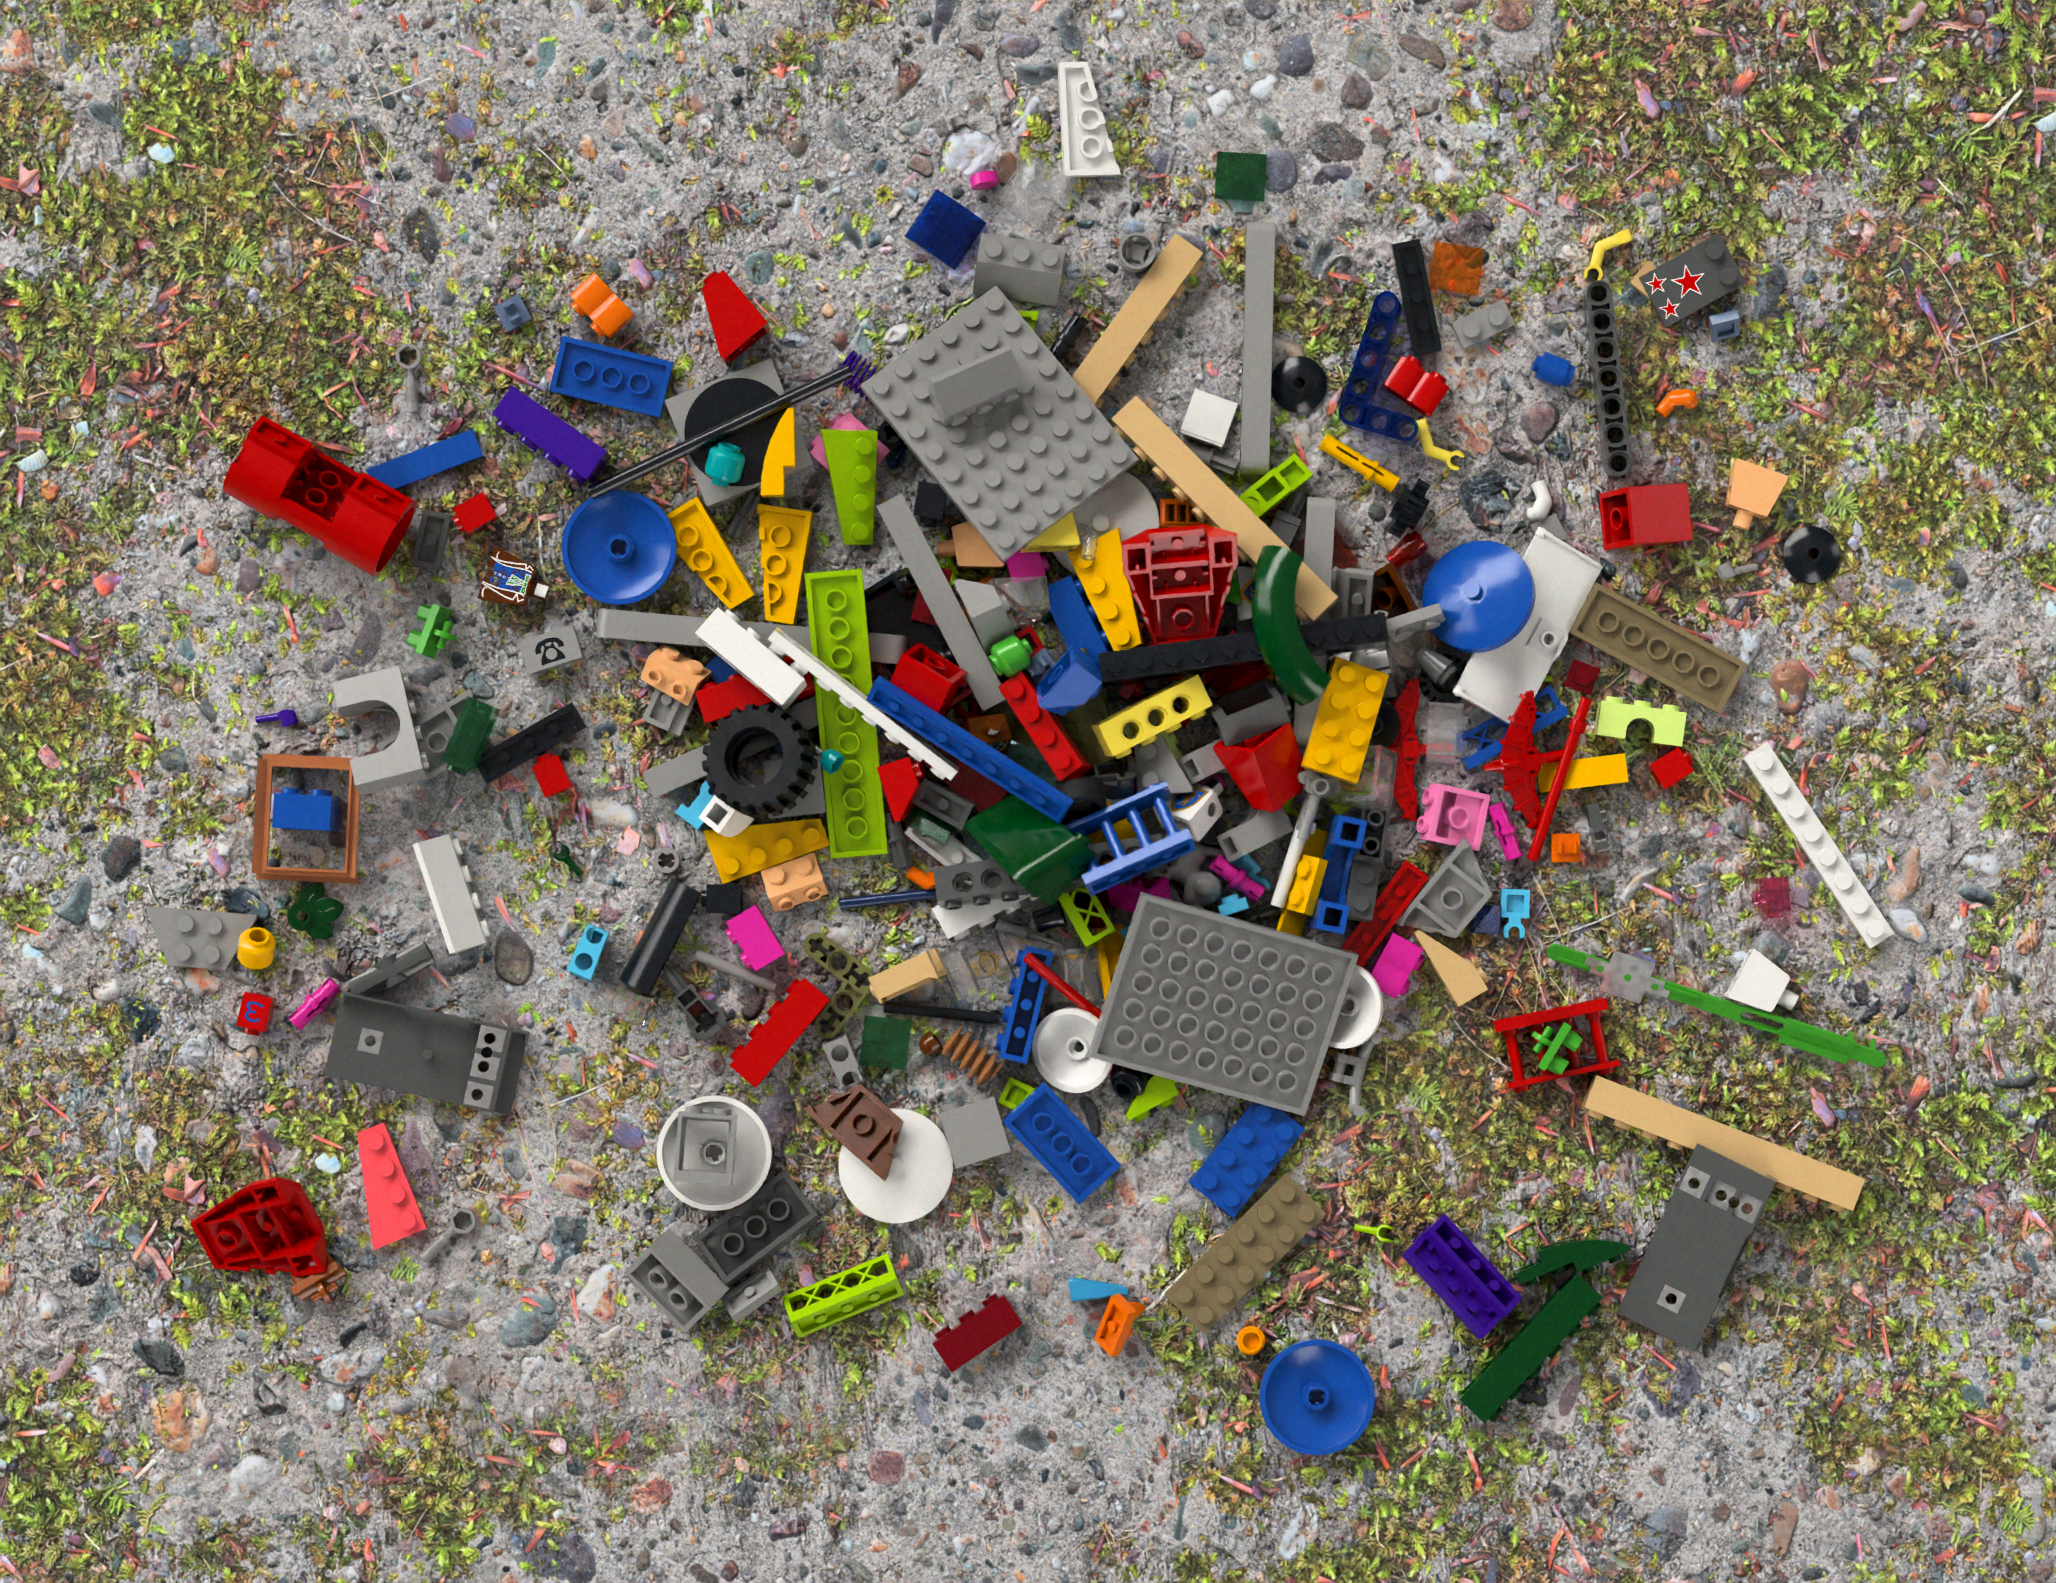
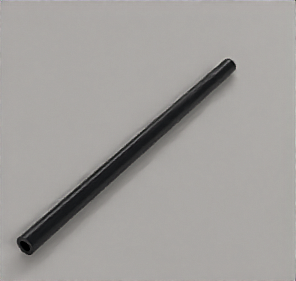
M848 364L588 486L592 498H599L852 378L853 375Z

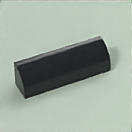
M673 877L671 878L619 978L621 981L650 995L701 897L700 891Z

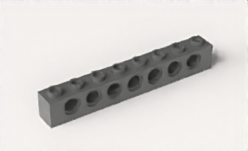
M1161 834L1149 835L1152 842L1163 839ZM1137 837L1120 840L1125 854H1130L1141 848ZM1108 842L1090 844L1091 849L1096 853L1095 858L1099 865L1106 859H1115ZM995 859L933 868L937 902L940 907H945L946 910H957L962 908V904L973 903L974 906L988 905L991 903V900L1001 898L1004 902L1018 900L1021 895L1030 894L1031 897H1036L1019 883H1016ZM1167 864L1160 865L1118 885L1132 883L1134 878L1144 877L1145 880L1160 879L1162 877L1161 874L1168 873ZM1078 875L1063 893L1074 892L1076 887L1086 886L1082 876ZM993 876L1001 878V883L996 888L987 887L989 878ZM966 880L973 882V886L968 892H960L958 890L961 882Z

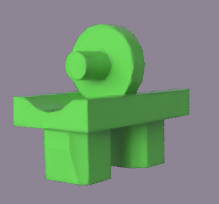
M432 604V606L420 605L417 619L426 623L422 633L415 630L409 633L406 641L407 644L415 648V652L435 659L438 648L444 650L447 640L456 642L457 637L450 634L453 623L449 622L452 611L436 604Z
M1564 1022L1553 1041L1549 1040L1554 1029L1548 1025L1542 1035L1536 1031L1532 1033L1531 1036L1538 1040L1532 1049L1533 1051L1540 1054L1545 1045L1549 1046L1538 1064V1068L1543 1071L1548 1069L1551 1072L1562 1075L1569 1061L1557 1055L1556 1052L1561 1044L1575 1052L1583 1040L1575 1031L1571 1030L1572 1026Z

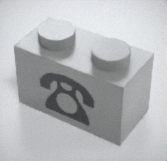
M561 622L550 626V632L540 634L539 630L523 635L524 640L518 641V645L528 675L533 676L585 659L574 625H567V622Z

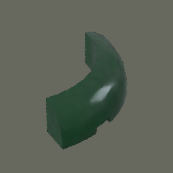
M1276 545L1263 546L1253 579L1256 580L1255 595L1251 599L1254 631L1264 661L1267 665H1271L1279 678V685L1294 701L1303 706L1315 700L1332 679L1311 656L1303 641L1297 623L1295 586L1303 557L1284 547Z

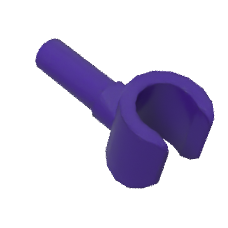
M291 709L282 710L271 715L256 716V723L280 720L283 728L298 723L295 711Z

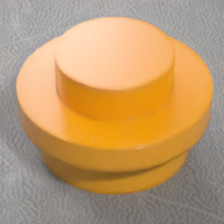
M1246 1326L1237 1334V1346L1245 1354H1257L1265 1345V1336L1259 1328Z

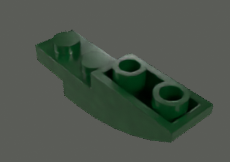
M1582 1238L1565 1240L1535 1249L1539 1260L1514 1270L1513 1274L1519 1284L1525 1283L1526 1286L1541 1281V1275L1550 1271L1552 1275L1567 1270V1264L1569 1263L1572 1264L1574 1271H1582L1584 1275L1599 1269L1598 1264L1608 1260L1609 1263H1614L1625 1258L1624 1253L1630 1251V1248L1626 1243L1608 1239Z

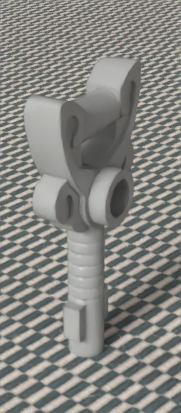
M1304 768L1305 771L1298 774L1297 780L1299 783L1304 784L1303 789L1310 796L1303 819L1299 818L1296 830H1299L1298 839L1308 841L1309 835H1313L1316 823H1313L1320 798H1328L1331 794L1340 793L1342 786L1338 782L1339 779L1333 777L1321 778L1313 770Z

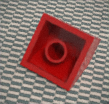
M912 756L876 767L894 822L908 819L915 805L913 804L924 777H927L924 763L917 761Z

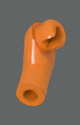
M1690 389L1672 390L1655 408V411L1663 418H1666L1676 406H1685L1688 409H1693L1697 406L1699 400L1695 392Z
M914 865L911 866L906 874V878L925 890L935 888L933 871L925 873Z

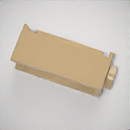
M935 947L868 979L871 983V993L881 1004L948 974Z

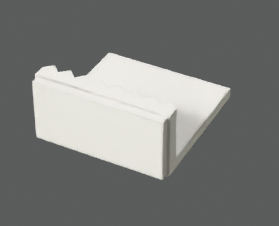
M1195 389L1179 435L1221 449L1238 403Z

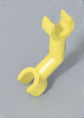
M1629 229L1620 231L1595 244L1590 265L1583 274L1584 279L1587 278L1588 271L1593 269L1598 272L1597 280H1601L1603 276L1601 265L1605 251L1632 241L1631 239L1633 238Z
M1427 418L1415 420L1416 431L1420 437L1424 453L1427 456L1446 462L1452 470H1459L1460 466L1454 465L1451 462V457L1457 455L1464 458L1465 454L1459 450L1449 452L1434 446Z

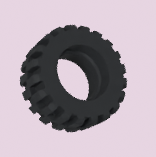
M755 704L745 705V710L741 711L739 708L731 710V717L729 719L720 718L717 721L720 727L716 732L711 729L707 736L711 739L710 745H704L703 754L707 756V760L702 761V767L708 773V776L705 777L708 786L714 789L713 793L726 805L747 816L754 815L757 818H766L768 814H771L775 817L783 814L782 809L784 808L793 809L797 806L795 800L798 797L804 799L808 794L804 789L808 783L811 785L814 783L815 776L811 773L812 769H817L818 760L813 757V754L817 751L815 744L810 741L811 735L807 729L787 712L779 708L775 709L767 704H761L760 707ZM765 735L772 736L780 742L783 749V761L779 772L766 784L756 787L746 785L740 780L737 772V761L740 752L754 738Z

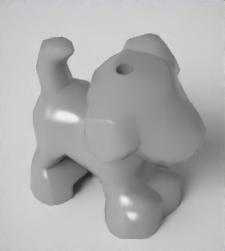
M1194 841L1197 850L1176 858L1172 866L1167 867L1168 873L1161 875L1168 878V882L1175 881L1184 887L1183 904L1199 908L1213 904L1223 892V884L1220 882L1219 877L1212 872L1201 871V865L1206 857L1214 856L1216 858L1218 854H1221L1226 859V856L1219 846L1204 845Z

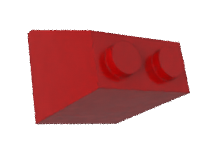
M722 270L719 274L717 271L711 273L703 281L705 285L701 289L719 354L723 362L728 366L771 329L764 317L727 273Z
M1687 483L1633 486L1598 494L1604 550L1675 544L1693 540V523L1690 517V495Z
M919 642L902 654L890 683L944 716L968 672Z
M1291 723L1226 747L1222 740L1213 746L1214 752L1253 809L1264 810L1270 813L1276 812L1288 800L1301 793L1304 784L1298 782L1297 776L1300 772L1305 771V769L1301 767L1303 759Z

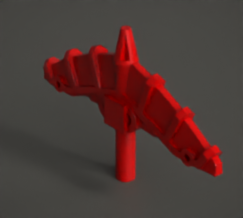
M1413 678L1411 681L1406 679L1404 682L1407 685L1397 701L1392 700L1391 702L1400 717V731L1394 743L1379 752H1366L1379 756L1383 771L1379 772L1380 776L1385 775L1392 791L1389 797L1390 799L1395 798L1404 812V815L1401 817L1403 820L1408 818L1409 821H1416V806L1418 802L1417 792L1414 787V764L1417 762L1419 755L1453 756V745L1419 744L1418 738L1415 735V714L1419 706L1420 697L1419 678Z
M1529 690L1524 695L1520 693L1519 698H1521V701L1513 716L1509 715L1508 720L1511 722L1505 738L1500 739L1499 742L1503 744L1500 758L1483 765V770L1501 772L1505 782L1502 786L1503 791H1508L1515 802L1513 809L1522 813L1528 821L1526 826L1529 829H1537L1542 810L1541 802L1536 794V776L1539 774L1542 764L1559 762L1563 750L1539 753L1538 749L1534 747L1532 729L1536 721L1537 708L1535 706L1534 691Z

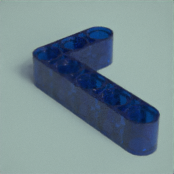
M1384 291L1379 293L1374 299L1338 414L1344 425L1351 430L1411 446L1417 443L1421 437V429L1415 419L1372 405L1402 313V305L1398 297L1390 291ZM1392 300L1395 302V307L1391 312L1385 313L1381 311V306L1385 301ZM1376 328H1385L1386 335L1382 339L1375 340L1372 338V333ZM1367 355H1376L1378 358L1374 366H1364L1363 362ZM1361 381L1368 382L1369 387L1365 393H1355L1356 384ZM1350 409H1359L1360 415L1355 421L1346 420V414ZM1377 417H1386L1387 424L1384 428H1373V422ZM1404 425H1413L1414 432L1411 436H1400V430Z

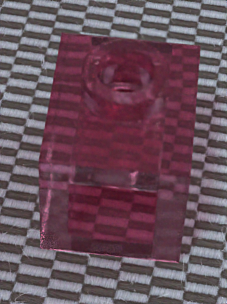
M1788 877L1755 879L1756 890L1752 891L1753 908H1757L1758 913H1766V918L1783 917V911H1791Z

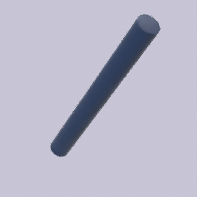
M934 888L931 890L921 889L839 898L840 910L934 900L937 899L936 889Z

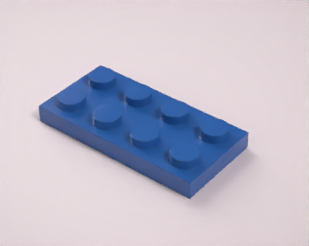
M562 336L549 392L661 419L674 362Z
M1045 1082L1002 1119V1122L1078 1204L1083 1202L1121 1167V1164Z
M1252 1102L1189 1180V1183L1234 1218L1305 1128L1280 1109Z

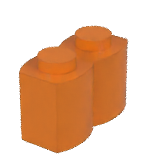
M592 273L569 295L574 301L570 306L581 317L586 314L593 321L589 326L601 338L604 335L609 339L613 338L635 317L633 312L595 273Z

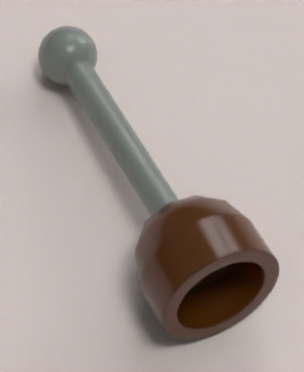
M931 1031L926 1033L920 1040V1050L891 1073H885L882 1076L883 1082L885 1084L892 1083L897 1074L921 1055L933 1056L942 1051L943 1045Z

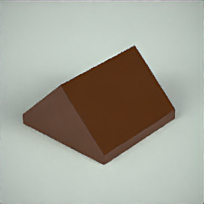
M1392 562L1375 571L1371 614H1374L1377 610H1384L1388 612V619L1418 610Z

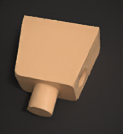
M1738 458L1735 459L1731 465L1725 502L1726 507L1737 510L1732 526L1749 531L1753 516L1760 519L1766 518L1789 476Z
M969 521L951 527L953 539L936 542L939 559L956 556L958 568H1004V563L999 560Z

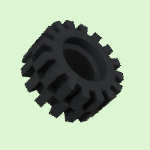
M1441 654L1454 662L1453 665L1458 669L1455 673L1457 684L1466 667L1465 661L1459 659L1456 655ZM1421 668L1419 688H1421L1423 696L1427 697L1431 703L1449 706L1462 700V698L1452 693L1454 687L1449 691L1438 689L1426 671Z

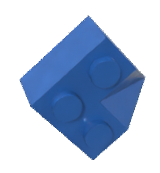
M1072 644L1036 686L1038 705L1042 709L1065 716L1069 710L1074 711L1078 705L1084 704L1089 698H1095L1102 688L1099 664Z
M282 788V793H274L272 828L338 832L340 797L332 796L333 791L311 789V795L299 794L300 789Z

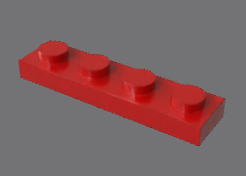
M1407 860L1403 862L1377 897L1372 922L1360 921L1340 947L1356 952L1359 955L1356 965L1364 966L1429 878V876Z

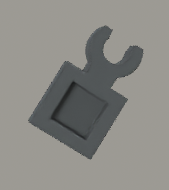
M1598 802L1585 805L1584 810L1590 834L1592 833L1596 853L1609 850L1604 832V824L1608 823L1604 807L1599 808Z

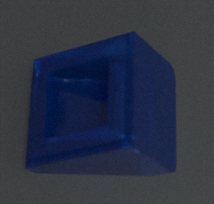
M1484 905L1470 921V933L1500 934L1501 905Z

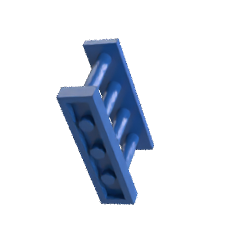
M1166 781L1154 783L1140 793L1081 819H1072L1065 825L1074 834L1080 831L1085 836L1102 829L1115 859L1103 866L1098 864L1095 856L1087 864L1088 871L1081 876L1090 896L1197 850L1188 828L1182 831L1178 830L1165 802L1173 798ZM1155 806L1168 834L1166 838L1157 842L1151 841L1139 814ZM1126 818H1129L1141 845L1139 850L1130 854H1125L1112 825Z

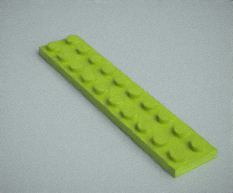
M863 568L805 573L812 654L868 697L873 686ZM814 676L820 747L823 751L834 749L845 757L842 766L834 774L831 775L823 769L831 859L888 854L883 787L876 768L881 766L877 725L874 727L867 723L861 717L864 713L855 706L853 709L845 706L839 700L840 695L833 689L830 691L823 689L816 682L818 678Z

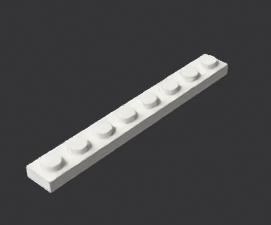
M777 627L768 640L772 642L770 647L781 656L789 655L795 660L793 665L805 674L808 671L818 678L816 680L818 685L826 691L833 689L840 695L839 700L850 709H853L855 706L864 713L861 717L867 723L874 727L878 724L886 730L884 735L895 744L901 742L908 747L909 750L907 752L919 762L925 760L932 766L930 770L942 780L945 777L949 780L953 779L959 770L956 764L904 724L866 700L867 696L781 629Z
M1768 742L1742 758L1868 949L1894 934Z

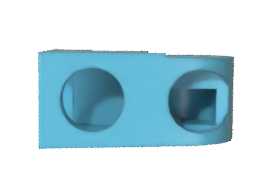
M706 781L703 782L700 794L690 807L687 808L684 804H681L675 813L699 831L705 824V822L699 819V816L714 797V789L708 786Z
M588 923L581 939H579L567 972L592 983L610 932Z

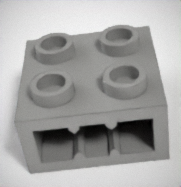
M783 754L768 755L769 761H763L765 784L772 780L779 772L783 761ZM813 754V757L818 760L817 769H812L811 774L815 776L813 785L808 783L804 789L808 792L805 798L798 797L795 800L797 806L791 810L787 808L782 809L783 814L774 817L768 814L769 819L827 813L823 771L819 762L820 755Z
M987 1092L970 1097L972 1102L961 1105L960 1101H955L943 1105L944 1111L939 1112L955 1168L1011 1152L994 1095L988 1097Z

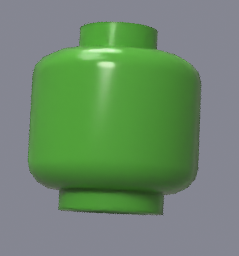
M1009 635L991 647V655L988 656V659L999 676L1004 675L1007 678H1011L1019 671H1024L1030 666L1031 659L1029 655L1033 651L1025 638L1019 640L1018 637Z

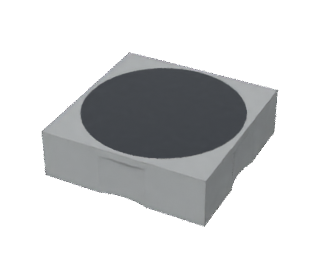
M769 358L664 401L680 441L683 442L784 394L785 391L773 361ZM787 408L687 455L708 509L742 497L747 492L761 486L765 455L772 435ZM796 419V468L785 469V479L814 468ZM719 442L740 447V452L745 456L741 479L738 482L729 483L728 487L713 484L712 478L705 473L709 450L714 446H718Z

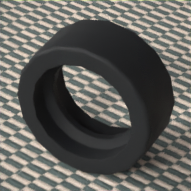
M1071 779L1055 787L1074 800L1062 821L1063 824H1067L1075 818L1081 819L1107 807L1104 787L1099 781L1094 779Z

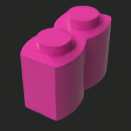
M1393 932L1390 933L1369 971L1383 993L1394 999L1398 995L1404 996L1411 983L1407 979L1412 969L1417 971L1425 956L1421 955L1423 948Z

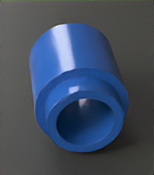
M1545 351L1542 356L1537 354L1531 371L1536 372L1534 378L1560 388L1561 385L1564 387L1569 386L1576 366L1571 365L1569 360Z

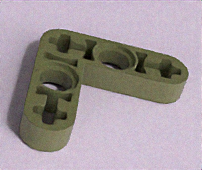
M814 932L809 934L804 941L805 952L844 982L815 1021L814 1028L816 1033L823 1038H831L841 1030L870 992V984L868 986L862 985L859 988L855 985L857 983L855 977L850 975L849 980H847L843 975L850 971L853 962L858 965V968L854 970L858 974L862 975L866 972L869 978L874 973L826 935ZM820 937L824 940L821 945L825 949L829 950L830 945L836 949L829 954L826 963L821 960V957L825 955L821 951L811 952L812 945L809 943L811 939L817 940ZM837 954L844 955L848 961L847 967L842 971L835 970L831 965L832 958ZM847 994L853 999V1006L850 1010L842 1011L837 1007V999L840 995ZM832 1006L836 1013L845 1016V1018L841 1022L837 1017L832 1024L835 1030L833 1032L828 1030L824 1033L821 1031L823 1025L820 1021L822 1019L827 1021L833 1013L828 1012V1009Z

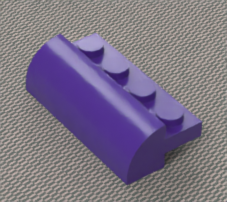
M1445 1213L1427 1226L1401 1255L1479 1340L1484 1338L1500 1319L1505 1317L1522 1299V1296Z

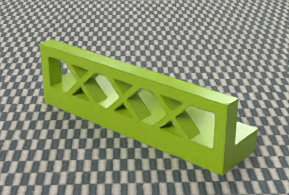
M1084 886L1085 889L1076 887V891L1072 892L1071 897L1068 893H1062L1058 900L1088 951L1097 946L1098 941L1116 932L1096 895L1090 896L1091 902L1088 910L1075 906L1074 899L1077 891L1089 894L1086 886ZM1094 905L1099 913L1092 912ZM1080 913L1087 914L1085 922ZM1090 916L1102 918L1107 929L1092 936L1088 929Z
M886 1253L782 1296L790 1323L798 1338H801L905 1294L889 1254ZM886 1265L888 1273L878 1277L872 1275L876 1268ZM854 1277L861 1279L857 1286L852 1288L845 1286L849 1279ZM828 1288L834 1289L830 1297L825 1299L819 1297L823 1290ZM801 1299L808 1301L805 1307L793 1311L791 1303Z

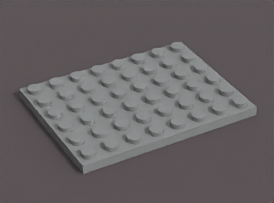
M994 286L861 384V390L1002 563L1138 463L1139 460L997 286ZM1009 344L1023 382L1022 393H1019L1020 396L1008 403L1001 401L994 404V407L984 414L979 415L976 412L969 415L967 420L959 425L952 426L949 424L943 426L929 398L930 379Z
M1141 892L1088 1055L1094 1059L1305 1116L1359 955L1353 951Z

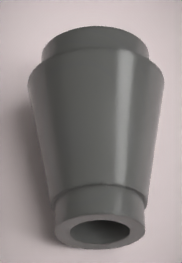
M1426 645L1414 657L1435 684L1439 683L1444 686L1458 670L1453 665L1454 662Z

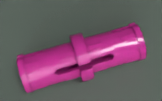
M1505 802L1489 806L1488 811L1496 830L1493 833L1495 838L1498 837L1505 860L1509 861L1523 856L1514 832L1517 829L1515 825L1512 826Z
M1218 854L1209 866L1210 870L1228 882L1230 888L1238 889L1253 902H1256L1258 900L1257 896L1260 898L1265 890L1264 886H1261L1245 874V869L1242 867L1238 869L1222 857L1221 854Z
M329 977L312 995L308 994L305 997L306 1001L288 1017L289 1020L299 1030H302L318 1013L321 1014L325 1010L324 1007L342 989Z

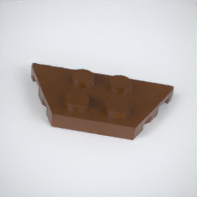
M855 1085L842 1094L837 1093L828 1097L827 1101L819 1105L806 1107L804 1111L875 1174L884 1181L888 1178L904 1121L863 1085Z

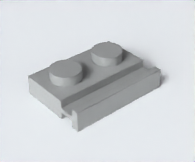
M1333 567L1331 590L1338 596V600L1330 609L1329 620L1371 614L1375 571Z
M655 688L642 720L681 737L697 700L696 694L692 702L686 706Z

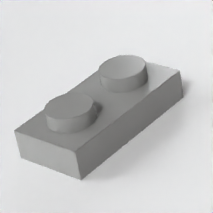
M1504 299L1451 323V326L1464 350L1515 326V322Z
M765 1266L720 1299L731 1318L737 1323L783 1289L772 1270Z

